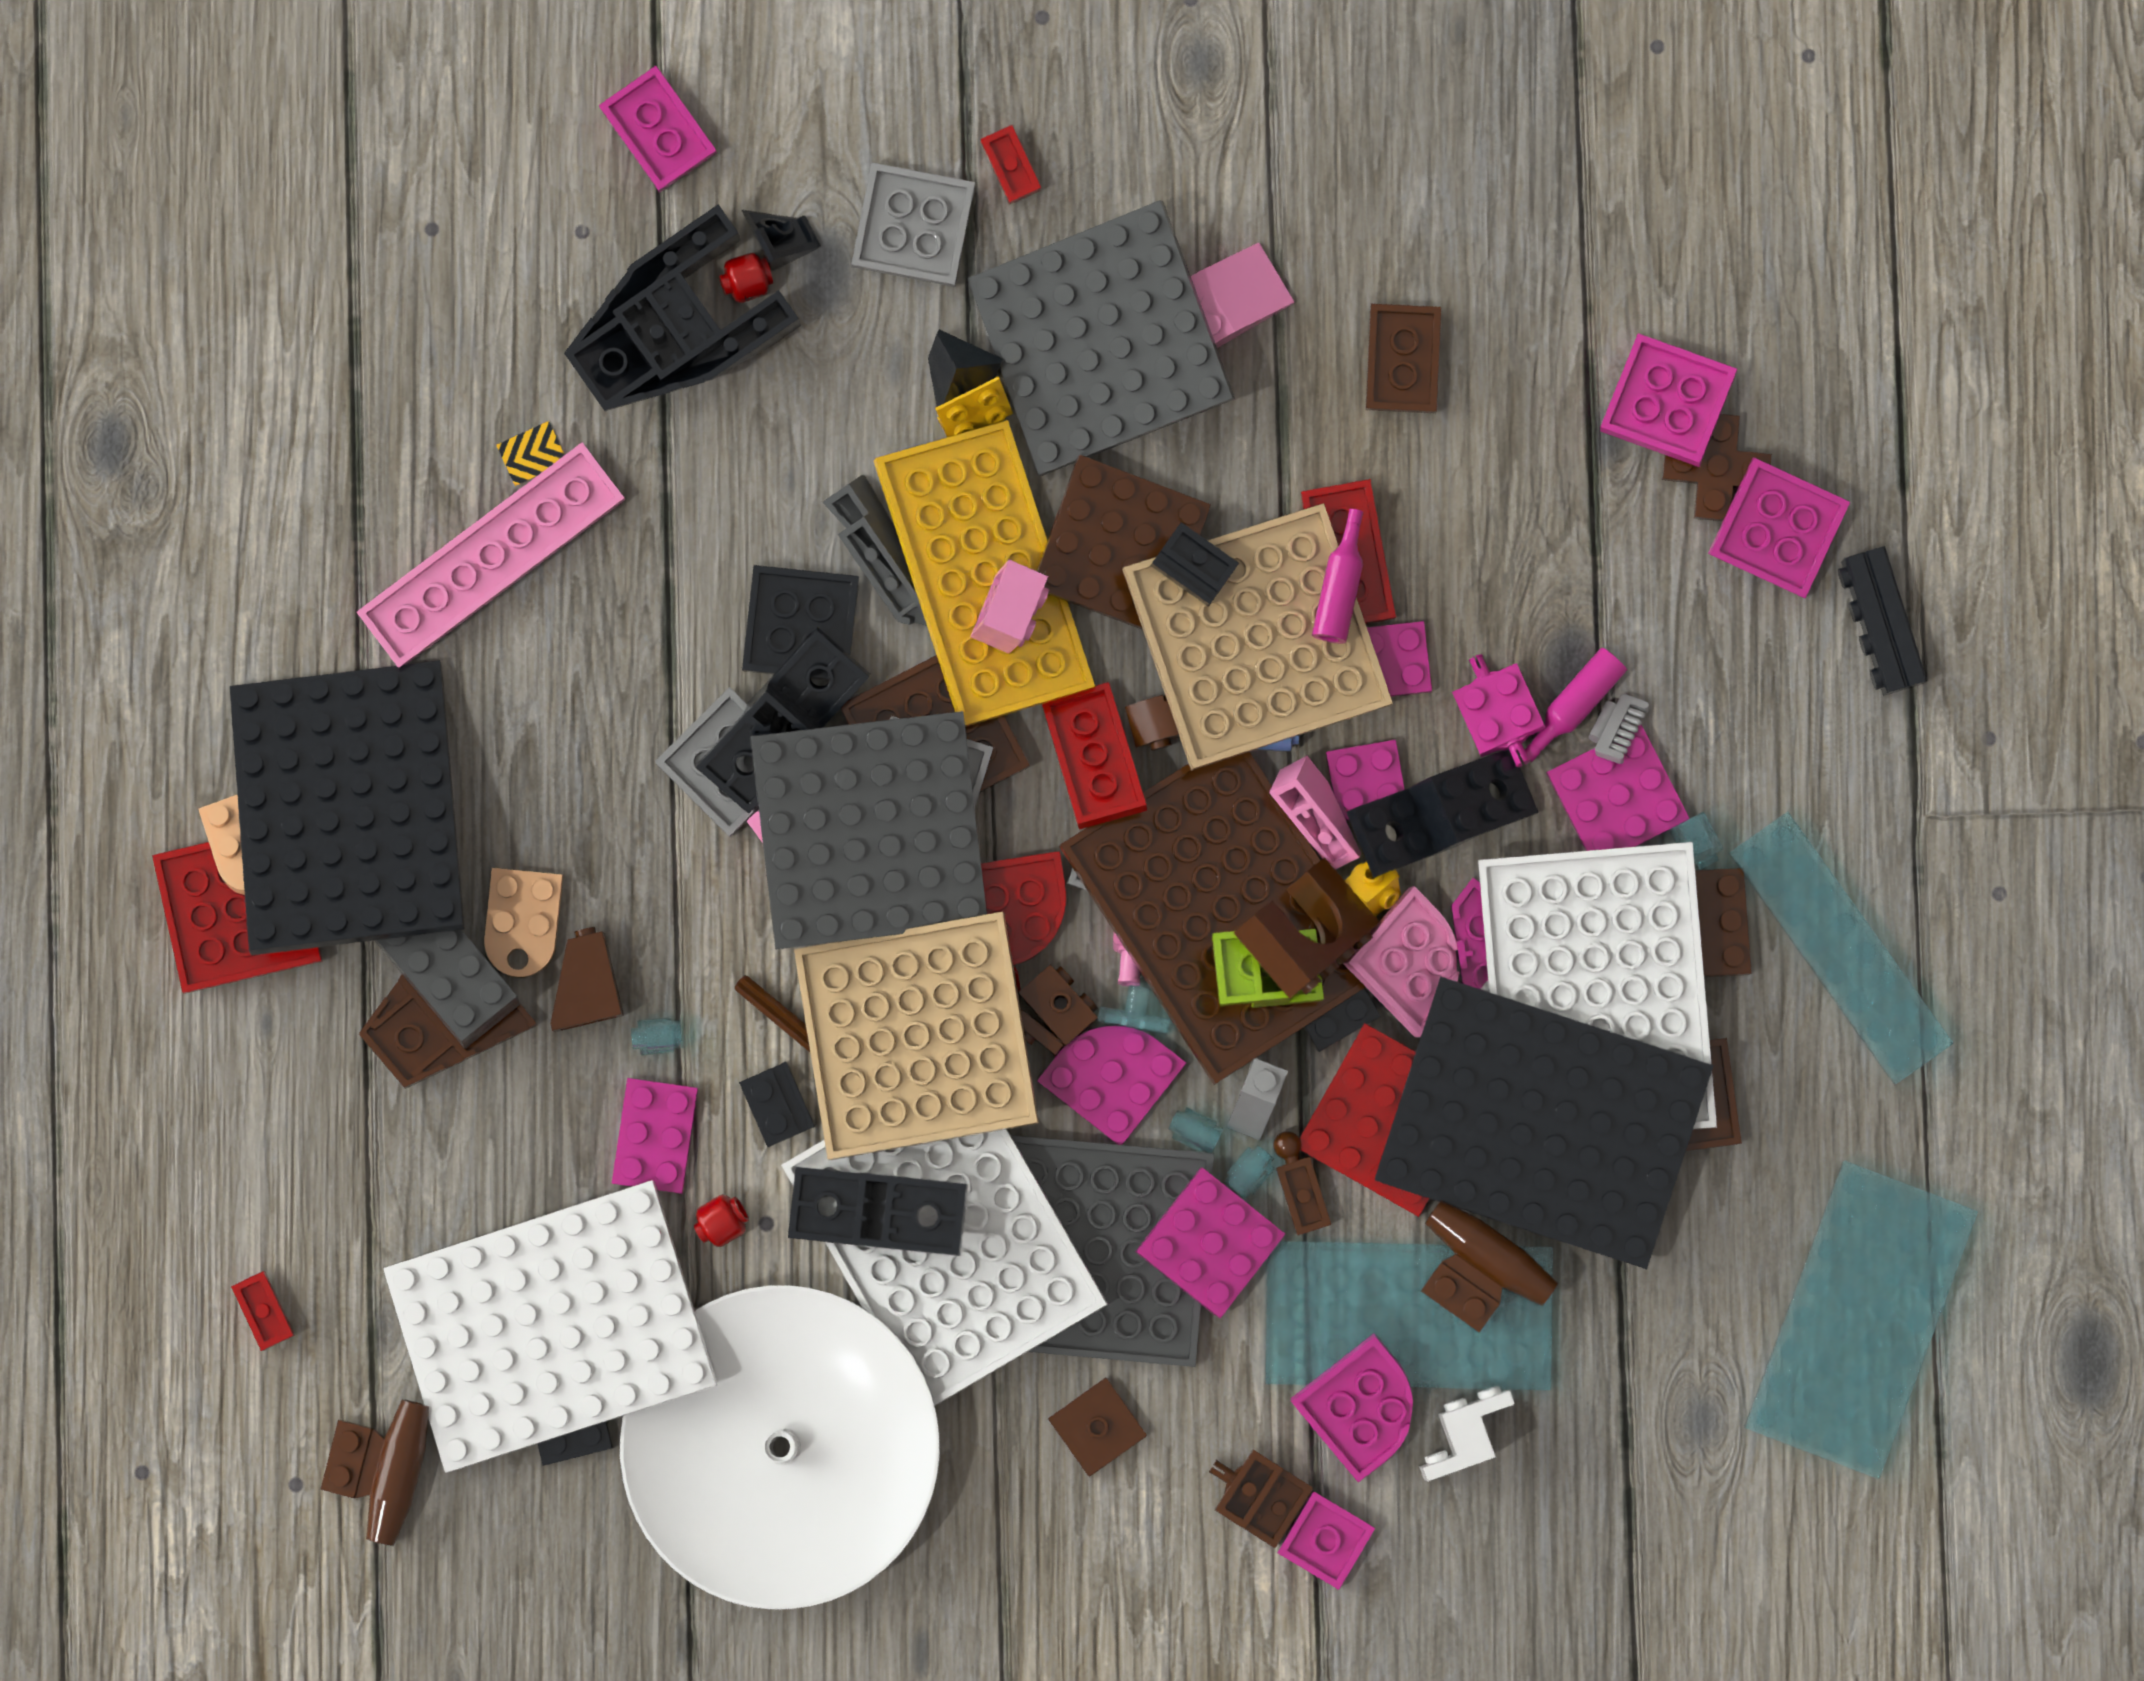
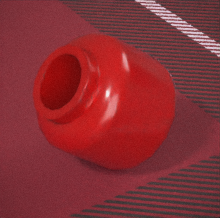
M748 253L727 260L724 264L725 274L719 275L720 284L725 296L732 294L734 300L738 303L767 295L769 285L773 284L772 274L766 258L760 259L756 253Z
M722 1194L697 1209L696 1218L698 1222L694 1224V1229L703 1243L710 1241L714 1246L722 1247L745 1233L746 1222L749 1221V1217L737 1197L730 1198Z

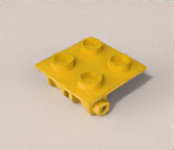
M999 377L935 408L938 414L937 419L947 437L1000 423L1006 417L1013 414Z

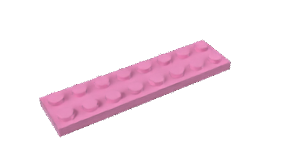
M580 443L356 613L397 667L401 668L625 501V498L585 445Z

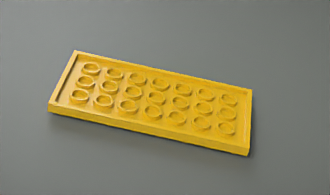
M1008 420L875 458L873 462L955 712L963 711L965 727L1094 688L1095 684L1067 601L1047 595L1042 608H1038L1036 614L1032 615L1031 619L1036 621V625L1029 640H1025L1022 647L1017 646L1010 654L970 637L996 573L1008 560L1037 571L1047 543V537Z

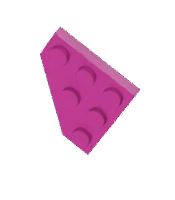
M1472 877L1451 905L1462 983L1480 989L1488 980L1480 882Z

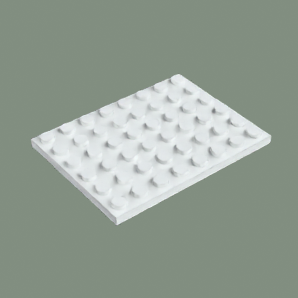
M1693 842L1478 860L1489 992L1711 1064ZM1712 1073L1693 1129L1717 1127Z
M1008 1129L836 1160L827 1159L825 1141L823 1140L781 1165L792 1185H794L795 1167L968 1184L961 1256L825 1242L862 1308L884 1323L901 1340L915 1359L927 1382L934 1406L1108 1305ZM825 1196L820 1200L818 1205L820 1213L828 1217L836 1212L837 1202L832 1196ZM932 1206L923 1207L918 1214L919 1222L925 1227L934 1225L938 1218L937 1211Z
M653 1180L383 1268L425 1406H429L428 1418L445 1473L718 1385L657 1187Z

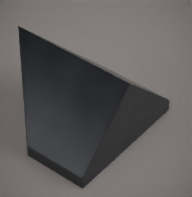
M742 210L772 271L821 247L806 216L795 218Z
M939 329L928 356L936 407L996 378L1003 359Z

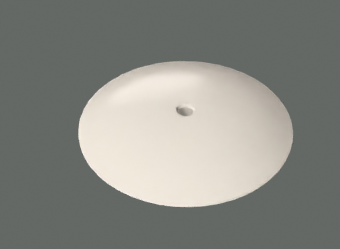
M763 1286L727 1294L695 1310L718 1385L624 1415L622 1419L620 1434L622 1478L629 1504L639 1526L657 1553L676 1572L702 1590L729 1602L763 1609H795L832 1601L856 1590L886 1569L903 1551L922 1522L933 1495L940 1457V1435L934 1402L922 1371L905 1345L884 1323L856 1304L831 1293L797 1286ZM779 1437H785L790 1443V1451L784 1457L777 1456L773 1449L774 1442Z

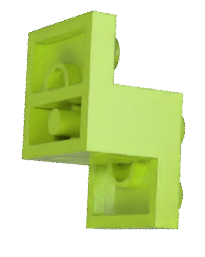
M1316 929L1298 930L1308 939L1317 942ZM1235 931L1212 934L1220 1006L1251 1003L1252 1008L1324 1000L1322 982L1305 995L1300 990L1289 999L1236 937Z

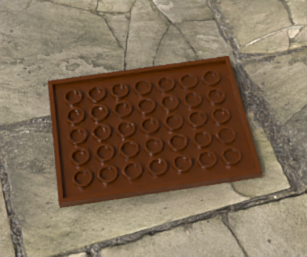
M1250 752L1191 770L1188 763L1143 792L1147 811L1087 827L1059 846L1213 1085L1366 988L1344 964L1340 965L1336 961L1339 967L1322 980L1323 1001L1252 1008L1251 1003L1219 1005L1212 941L1213 933L1236 931L1273 900L1297 930L1316 929L1317 942L1321 943L1316 925L1287 891L1293 883L1316 865L1320 859L1308 840L1269 793L1272 785Z

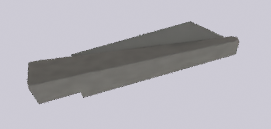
M861 475L824 500L823 503L845 526L846 529L840 532L838 536L897 622L908 625L917 623L927 626L895 526L867 478Z

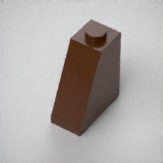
M595 927L575 931V938L567 940L550 1023L554 1032L624 1016L606 935L603 931L596 933Z

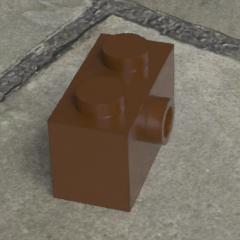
M1050 964L1018 993L1054 1035L1063 1042V1045L1067 1046L1098 1019L1093 1013L1098 1007L1086 993L1080 996L1077 995L1070 987L1075 981L1061 966L1055 970Z

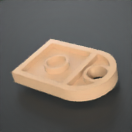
M234 795L201 807L198 810L220 876L230 889L245 895L238 796Z
M492 868L484 946L488 959L502 973L517 978L530 977L541 972L551 962L556 950L563 875ZM518 949L524 950L528 955L527 965L520 970L513 969L509 965L510 954Z

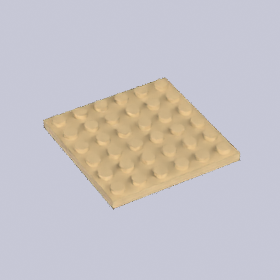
M1324 503L1207 540L1239 563L1209 607L1150 565L1156 557L1122 569L1191 770L1393 704L1357 598L1346 643H1330L1312 636L1327 561L1330 554L1339 547Z
M1004 912L909 928L903 934L833 942L794 949L828 1160L1039 1124Z

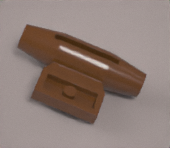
M1442 1200L1437 1204L1425 1222L1455 1254L1440 1262L1421 1289V1292L1478 1332L1482 1330L1499 1306L1502 1288L1543 1306L1558 1285V1282L1528 1252L1481 1219Z
M402 1399L385 1438L374 1428L344 1420H338L320 1490L350 1498L370 1495L366 1539L369 1541L394 1546L412 1506L426 1451L429 1406Z

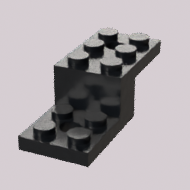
M817 627L747 703L742 716L697 763L696 768L749 814L758 805L754 770L751 772L741 771L737 767L736 760L743 755L752 757L750 736L823 728L870 677V673ZM815 669H824L830 676V682L824 686H818L811 681L810 674Z
M1509 749L1431 776L1408 789L1346 812L1373 878L1450 850L1477 836L1539 813L1520 767L1515 766L1516 764ZM1490 783L1498 788L1500 792L1499 800L1491 795L1489 790ZM1386 825L1391 826L1395 830L1396 841H1392L1387 836Z
M795 1167L788 1238L961 1256L968 1184ZM832 1196L837 1202V1210L833 1215L825 1217L820 1213L818 1205L823 1197ZM925 1206H932L938 1214L935 1224L929 1227L923 1226L918 1219L919 1211Z

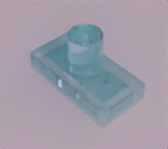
M1129 985L1125 1011L1100 1006L1097 1022L1167 1035L1170 1019L1146 1015L1150 989Z

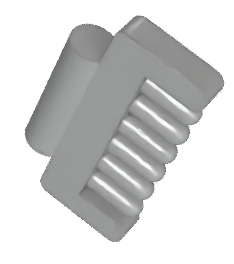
M1626 694L1620 696L1617 704L1611 701L1605 702L1589 735V739L1597 743L1595 747L1596 756L1618 764L1624 762V754L1628 752L1626 747L1631 746L1630 740H1633L1635 737L1633 733L1638 731L1637 726L1642 723L1639 718H1644L1645 713L1649 712L1648 702Z

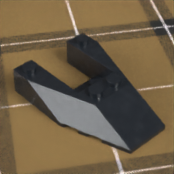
M719 204L632 263L617 286L607 295L604 303L595 315L589 319L564 352L604 411L713 380L774 345L801 326L799 318L778 290L720 330L691 289L685 278L741 240L738 231Z

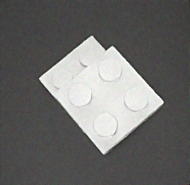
M1494 1386L1478 1392L1479 1399L1467 1403L1466 1398H1461L1444 1404L1445 1412L1438 1415L1452 1455L1448 1456L1447 1451L1443 1450L1424 1457L1426 1464L1419 1466L1425 1481H1431L1495 1458L1481 1416L1514 1405L1510 1390L1501 1391L1500 1386Z

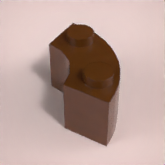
M1166 695L1156 696L1125 706L1135 747L1150 745L1151 751L1160 750L1172 746L1171 740L1180 737Z

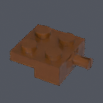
M1252 1449L1243 1465L1235 1471L1216 1460L1213 1465L1225 1473L1222 1474L1213 1467H1211L1209 1473L1227 1484L1224 1495L1214 1510L1273 1548H1276L1313 1487Z

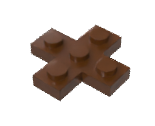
M1720 414L1700 467L1664 455L1662 480L1697 484L1694 519L1723 522L1732 503L1733 488H1739L1752 458L1771 465L1772 454L1737 451L1740 416Z

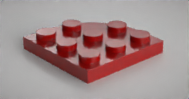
M1060 851L981 863L987 914L1005 913L1013 966L1024 963L1043 951L1053 940L1061 926L1066 908V888Z

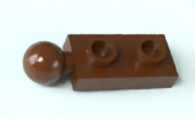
M1284 1131L1279 1133L1273 1142L1276 1155L1284 1159L1286 1165L1276 1167V1171L1298 1236L1332 1224L1311 1158L1299 1160L1298 1154L1302 1147L1300 1138L1293 1132Z

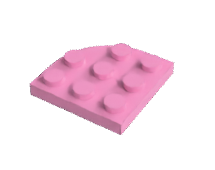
M1413 886L1403 893L1380 920V923L1371 930L1370 933L1373 938L1362 948L1356 950L1357 952L1343 964L1416 1038L1421 1037L1440 976L1458 982L1459 972H1456L1457 959L1455 951L1458 950L1450 925L1430 901Z

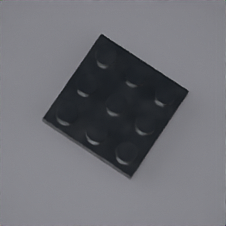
M753 565L742 671L774 675L817 627L851 656L859 576ZM815 669L810 674L811 679L830 680L828 672L824 669Z

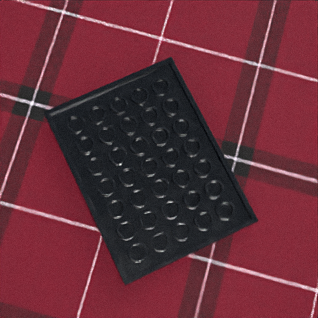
M440 660L406 664L401 668L390 666L229 686L250 954L259 955L465 929L443 673Z
M1440 976L1374 1180L1439 1202L1442 1200L1454 1207L1647 1269L1714 1065Z

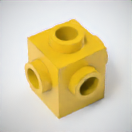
M1367 861L1358 864L1345 880L1375 917L1384 909L1391 908L1401 895L1398 872L1394 870L1373 878Z

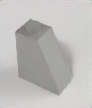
M1254 1058L1227 1128L1260 1141L1288 1071Z

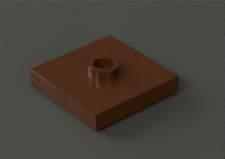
M1106 1377L1048 1418L1089 1477L1147 1436Z

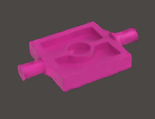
M1476 655L1481 668L1479 669L1474 657L1469 659V663L1477 678L1471 684L1452 692L1481 758L1497 750L1509 749L1516 767L1523 766L1518 753H1520L1526 765L1530 762V759L1522 743L1529 736L1546 729L1522 673L1517 663L1499 671L1489 672L1483 655Z

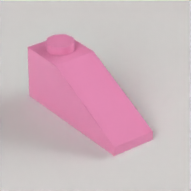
M1305 756L1280 769L1269 793L1322 859L1325 857L1335 870L1360 858L1361 852L1326 778L1310 758Z

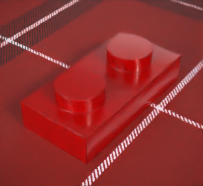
M1012 125L980 139L1009 204L1041 191L1039 181Z
M265 1271L231 1286L261 1351L295 1336Z

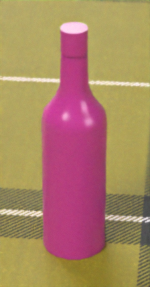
M1349 509L1342 542L1330 554L1327 561L1312 632L1314 638L1338 644L1347 642L1363 567V560L1357 546L1363 511Z
M1601 647L1548 707L1545 719L1546 729L1540 731L1532 743L1525 748L1530 762H1533L1554 738L1574 731L1625 674L1627 668L1609 651Z

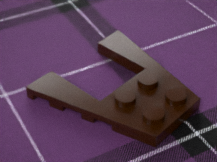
M401 975L393 989L383 999L359 1032V1035L404 1089H407L537 1026V1023L520 1004L464 1049L407 979Z

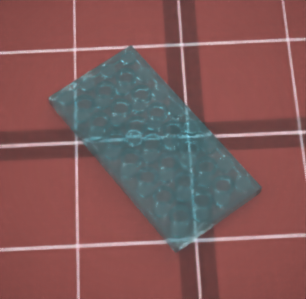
M1842 1161L1744 1428L1880 1479L1978 1211L1850 1162Z
M1280 1241L1267 1258L1265 1384L1308 1385L1375 1333L1402 1366L1410 1387L1489 1389L1494 1386H1500V1389L1551 1390L1552 1294L1545 1304L1540 1306L1502 1288L1499 1306L1482 1330L1478 1332L1421 1292V1289L1440 1262L1455 1254L1447 1245ZM1519 1246L1528 1252L1553 1277V1247Z

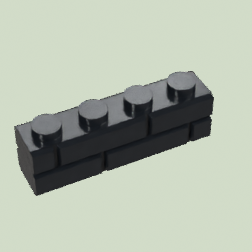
M1885 546L1844 558L1841 561L1842 568L1838 569V575L1843 589L1849 588L1853 601L1848 603L1849 611L1854 623L1860 621L1864 635L1859 636V642L1864 656H1871L1874 669L1870 670V677L1875 690L1881 689L1883 696L1924 684L1927 682V678Z

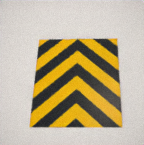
M549 421L496 445L515 486L538 476L564 456V452Z

